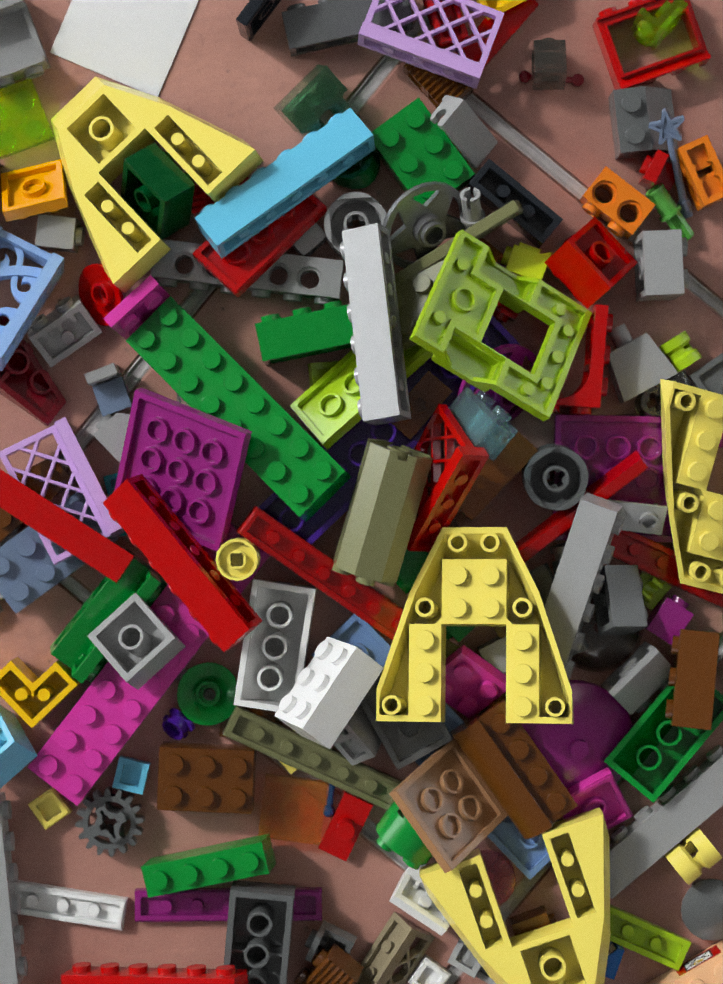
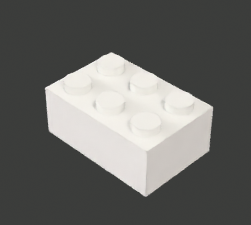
M327 636L325 641L317 646L314 653L315 656L309 665L299 673L297 683L290 693L281 700L279 709L274 716L299 735L331 749L380 675L383 667L358 647Z

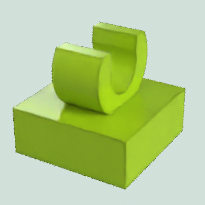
M641 571L639 576L643 582L642 595L644 606L652 611L671 586L655 576Z

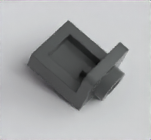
M324 920L318 931L312 929L305 943V947L309 948L305 960L311 962L315 953L317 954L322 948L328 951L333 943L338 945L347 954H350L357 936Z

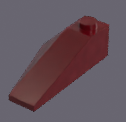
M0 316V325L6 326L9 323V319L6 316ZM23 338L3 371H0V394L48 426L67 401L48 372L43 369L33 354L34 351L30 344L26 343Z

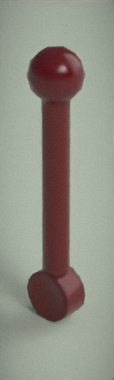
M526 70L519 73V80L523 83H527L530 80L571 83L574 87H580L584 83V77L579 73L573 77L530 74Z

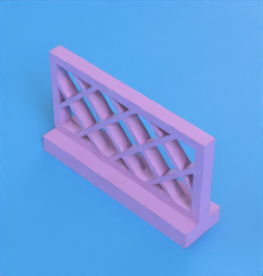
M372 0L365 21L360 28L357 45L477 89L504 12L472 0H443V2L433 0L435 5L419 11L415 1L408 0L414 14L399 20L392 6L405 0H384V3L380 5V0ZM452 4L460 6L464 17L449 23L443 8ZM388 9L394 23L385 27L372 23L375 13ZM438 11L444 25L429 31L422 17ZM482 15L495 20L492 29L480 34L473 19ZM418 20L424 34L415 38L406 36L402 26ZM468 22L474 36L459 43L452 28ZM448 31L454 45L446 49L436 47L432 37L441 32ZM488 37L487 43L485 45L482 39ZM477 42L482 51L480 61L476 62L466 58L462 48Z
M66 417L55 421V425L0 451V458L8 474L18 481L16 473L23 475L22 484H26L28 477L45 482L40 494L44 498L49 484L65 488L66 491L61 505L55 504L67 513L79 516L81 522L85 518L97 522L103 532L101 535L107 539L124 533L120 524L110 517L109 511L103 505L107 498ZM51 435L54 436L58 444L54 457L37 452L41 440ZM34 444V447H33L32 450L27 449V447H29V446H31V445ZM18 451L31 454L25 471L12 467L8 456ZM61 451L66 461L58 459ZM35 456L52 461L46 478L30 473ZM56 463L70 467L72 473L68 485L51 480ZM74 479H76L80 488L72 486ZM70 491L84 495L86 501L82 512L65 507ZM88 507H90L94 516L86 514ZM39 534L54 565L73 556L67 551L56 555L52 547L53 542Z

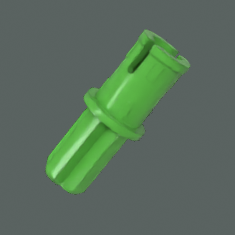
M663 183L655 185L646 192V197L655 204L661 222L666 221L671 230L682 229V237H686L687 241L694 236L693 230L680 212L682 206L675 203Z

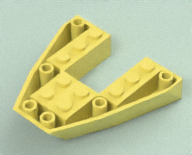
M96 76L51 119L68 187L106 274L112 283L124 293L171 250L110 184L123 172L125 158L147 147L156 140L215 203L225 197L229 189L239 185L263 162L257 151L243 139L157 96Z
M660 379L663 481L679 580L681 584L723 594V494L707 490L723 433V395L679 382Z
M442 527L409 592L377 685L376 721L445 722L446 626L506 627V723L574 724L572 689L539 590L507 527Z
M599 807L552 823L553 827L541 833L570 918L511 938L509 936L479 848L471 851L452 871L444 873L437 862L419 868V876L429 898L496 984H604L610 945V837L604 815Z

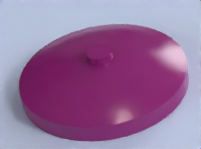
M569 680L572 689L574 724L521 723L566 789L606 767L610 769L616 782L621 778V775L606 764L604 760L633 725L628 712L604 687L589 681Z

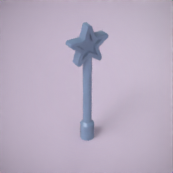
M663 108L661 120L650 122L648 127L660 132L659 145H662L665 140L667 141L679 197L677 203L682 206L680 212L683 217L689 218L693 216L690 200L686 196L675 139L678 141L682 140V134L678 127L684 122L685 116L672 118L668 110Z

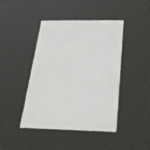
M72 0L50 53L134 89L158 97L199 0Z

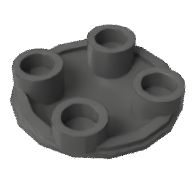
M698 879L692 883L682 899V921L693 935L702 940L716 941L723 939V880Z

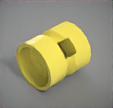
M232 538L222 544L217 551V568L229 580H244L251 576L259 567L260 551L256 545L246 538Z
M698 827L683 839V843H678L664 855L688 885L702 875L703 867L710 869L723 858ZM698 850L695 857L692 858L690 854Z

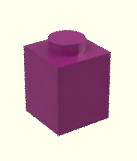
M674 594L671 599L664 596L648 616L645 629L672 645L673 635L679 636V630L686 628L694 614L686 610L689 604Z

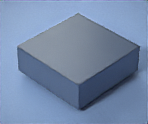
M123 377L92 387L103 417L107 414L111 415L132 407V401Z

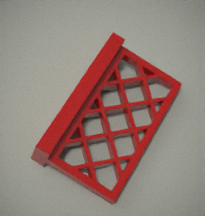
M438 404L414 448L428 454V446L431 443V458L433 460L431 463V483H428L427 477L418 508V517L414 522L408 542V551L430 552L442 527L450 526L489 458L484 447H474L446 404ZM443 420L445 422V436H441V423ZM455 439L457 440V442H458L459 445H460V446H457L456 449H455ZM441 441H445V459H441ZM445 463V469L441 474V464ZM431 487V494L428 497V488Z

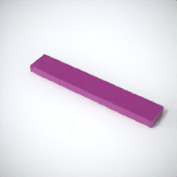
M296 887L293 921H322V887ZM136 888L135 922L228 921L231 888H195L148 898L146 888Z

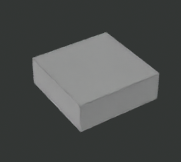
M111 363L84 375L88 385L94 387L119 378L122 374L118 364Z

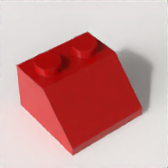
M594 217L544 263L551 269L554 276L559 278L572 292L575 299L588 309L638 262L605 226Z

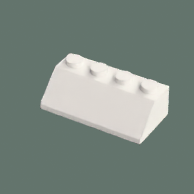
M253 579L249 605L263 622L243 640L233 705L278 711L281 700L290 693L297 683L299 673L305 668L317 593L315 586Z

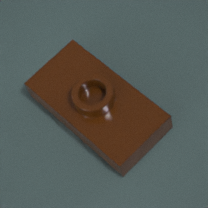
M428 370L408 393L411 419L392 422L391 424L411 440L433 415L438 404H442L453 391Z

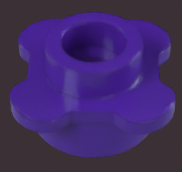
M171 708L169 710L170 714L163 717L162 727L166 734L173 739L180 740L186 738L188 731L192 732L195 729L193 722L176 708Z

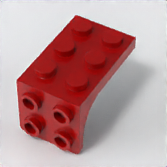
M596 304L589 309L592 314L586 330L581 382L571 395L557 399L552 413L560 412V408L569 409V414L591 415L593 410L600 408L602 396L606 397L608 378L603 377V370L605 364L609 365L611 347L606 345V335L612 332L613 314L608 313L609 305Z

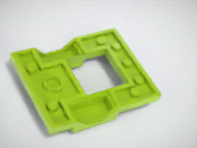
M461 229L453 239L409 339L433 353L431 360L484 393L490 389L544 422L551 417L592 312L541 279L517 276L496 263L489 246ZM498 302L516 313L525 310L549 325L531 372L481 342Z

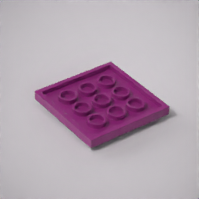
M136 389L115 490L126 479L143 474L198 543L217 552L221 545L227 541L252 431L147 389Z
M555 414L554 444L567 446L582 458L588 469L587 488L637 450L644 458L648 466L647 470L610 497L611 500L652 505L658 503L660 506H667L663 481L661 416ZM553 470V482L555 484L561 481L559 475L562 471L557 473ZM668 508L662 535L635 533L655 542H673ZM570 529L555 540L567 541Z

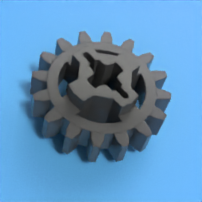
M107 786L104 795L97 789L93 792L94 800L89 797L84 799L83 803L87 808H79L77 810V814L83 817V819L78 820L75 823V827L83 828L84 831L78 837L79 839L88 838L87 849L95 845L98 847L97 855H101L104 849H108L109 856L113 857L116 848H119L124 854L128 850L126 843L135 846L138 840L134 835H141L144 830L137 824L145 820V816L137 815L142 805H133L131 803L135 795L131 794L125 798L123 796L124 790L119 789L116 794H113L111 786ZM111 802H116L122 805L123 807L119 808L113 806ZM95 807L97 819L90 824L91 812ZM107 816L109 819L115 818L117 820L114 826L104 823ZM130 819V830L125 836L123 825L124 822ZM98 835L107 837L110 841L103 840Z

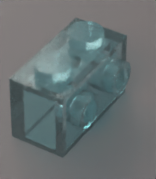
M466 386L450 405L449 409L474 447H484L489 458L494 461L518 430L509 422L512 418L509 413L498 405L496 407L493 406L495 400L488 393H484L481 390L476 393Z

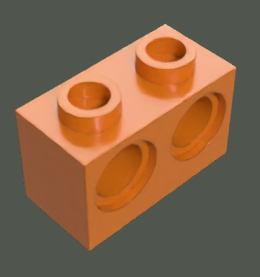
M708 135L679 147L677 153L683 181L697 211L722 201L723 168Z
M605 166L579 200L583 204L582 209L592 218H598L599 216L608 223L607 229L619 238L625 236L627 239L634 234L655 207L652 201L607 166ZM596 189H606L610 194V201L608 203L599 202L595 197ZM627 207L633 210L635 214L634 222L628 223L621 219V208Z

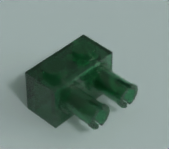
M320 64L311 70L273 108L293 131L300 134L318 131L324 127L325 124L321 120V115L328 110L335 115L351 108L361 118L343 98L344 93L348 89L327 66Z

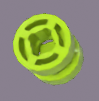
M686 330L659 346L665 356H669L671 364L677 373L702 358L698 349L690 346V337Z

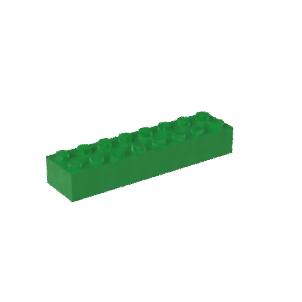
M171 296L126 340L190 407L252 431L245 463L305 522L351 478Z

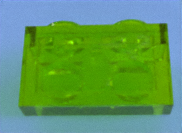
M667 0L654 16L642 7L637 13L631 28L634 32V38L642 46L647 47L649 45L655 50L680 23L688 3L684 0H674L670 3Z

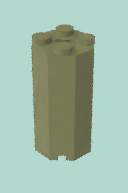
M368 438L334 556L332 570L344 575L357 576L356 581L367 586H374L375 582L386 586H394L398 580L433 459L430 458L429 454L404 445H401V447L392 445L393 442Z

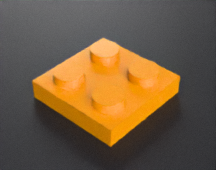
M61 159L1 173L2 213L6 222L17 219L22 220L29 216L55 212L68 207L66 177Z

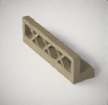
M394 912L361 962L364 968L355 984H405L435 937L430 932L413 926L402 914ZM415 938H421L416 947L409 950ZM403 965V967H402V969L400 970V972H399L398 974L392 976V974H393V972L395 971V969H396L397 967Z

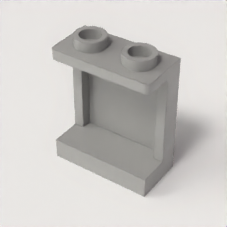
M0 0V90H5L15 85L14 81L25 77L27 79L40 77L45 73L44 70L51 68L25 0Z

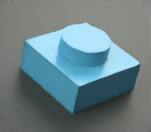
M121 755L118 760L112 788L143 795L151 762Z

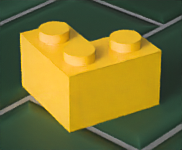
M19 657L11 660L0 670V696L31 728L41 722L80 684L78 680L72 677L71 668L60 660L56 661L39 678Z

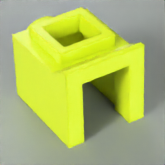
M520 242L518 245L514 244L513 247L506 246L500 263L506 265L505 268L517 276L542 280L547 267L544 262L552 253L540 254L541 249Z

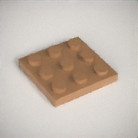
M454 738L436 750L389 793L444 873L452 871L508 816Z

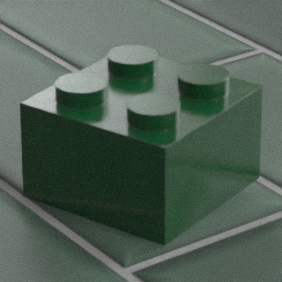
M155 142L125 158L121 196L163 240L189 225L195 184L189 174L183 172L173 162L172 157L167 152H163Z

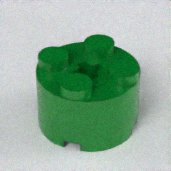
M393 801L376 826V831L379 835L376 842L382 849L388 852L394 851L403 857V861L409 867L418 870L421 865H426L430 861L432 854Z

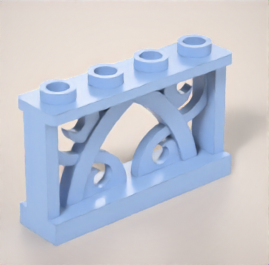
M0 226V249L8 248L14 251L17 256L16 265L10 266L7 254H5V259L0 261V281L11 279V293L20 304L17 309L12 307L0 308V316H6L9 319V323L6 326L0 325V371H3L63 275L64 257L54 252L50 254L3 230V227ZM24 257L43 266V269L23 266ZM18 279H22L21 286L28 284L31 287L29 291L21 292L18 290Z

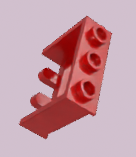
M631 0L628 2V7L619 10L616 7H610L599 12V17L595 19L592 25L615 90L630 88L639 84L646 86L661 76L670 73L672 76L680 74L689 66L699 64V67L704 66L711 59L690 0ZM677 3L693 49L624 73L608 27Z

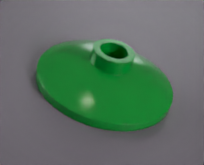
M207 662L193 666L182 676L178 684L177 701L181 711L189 720L196 724L211 726L222 723L231 716L236 706L233 704L237 680L227 668L220 664ZM208 689H213L215 697L213 700L208 701L205 698V692Z

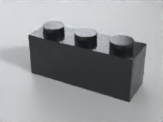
M490 159L487 160L468 184V187H471L472 194L473 188H477L480 191V201L494 212L512 200H518L524 209L523 213L507 223L538 248L543 245L563 220Z

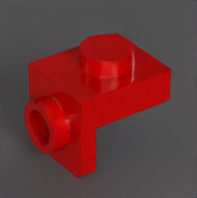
M658 149L652 157L647 155L638 171L643 174L638 184L650 190L655 185L663 183L669 193L675 182L672 164L666 162L669 154Z

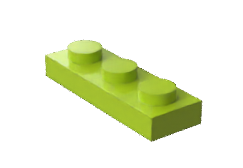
M610 905V941L679 971L691 945L689 939Z

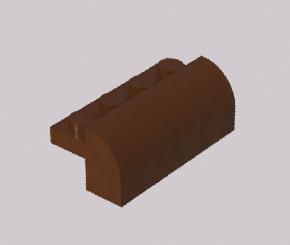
M504 699L480 716H477V714L473 715L450 732L524 839L536 837L553 827L552 823L578 806L522 724L506 723V702Z

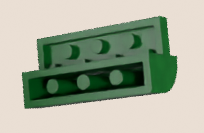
M128 549L126 551L134 555L135 558L119 582L115 583L105 576L50 646L51 655L70 667L72 677L80 683H83L86 679L92 683L108 662L87 636L135 592L151 607L168 585L158 572Z

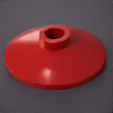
M91 264L86 266L80 274L78 284L79 296L95 321L100 325L109 326L103 318L124 300L123 292L112 283L102 264Z

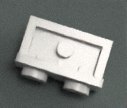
M408 867L402 874L389 901L442 936L450 924L429 898L419 876V869L415 870Z

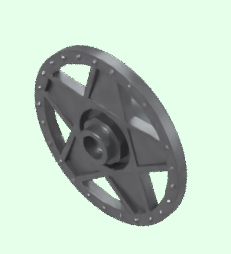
M425 182L407 190L393 203L386 214L382 226L391 233V226L397 213H399L403 225L390 237L393 262L396 265L406 268L415 261L403 260L395 254L413 248L418 260L436 249L444 239L455 237L456 233L461 229L465 231L464 224H462L460 218L447 214L453 196L458 203L460 214L462 212L460 192L453 186L444 182ZM435 191L424 204L412 199L424 192Z

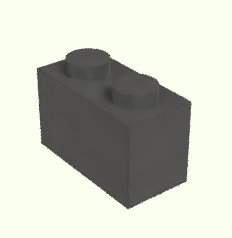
M603 565L601 575L605 576L603 586L599 594H593L598 634L633 635L647 627L648 618L647 609L643 601V582L639 576L638 565Z

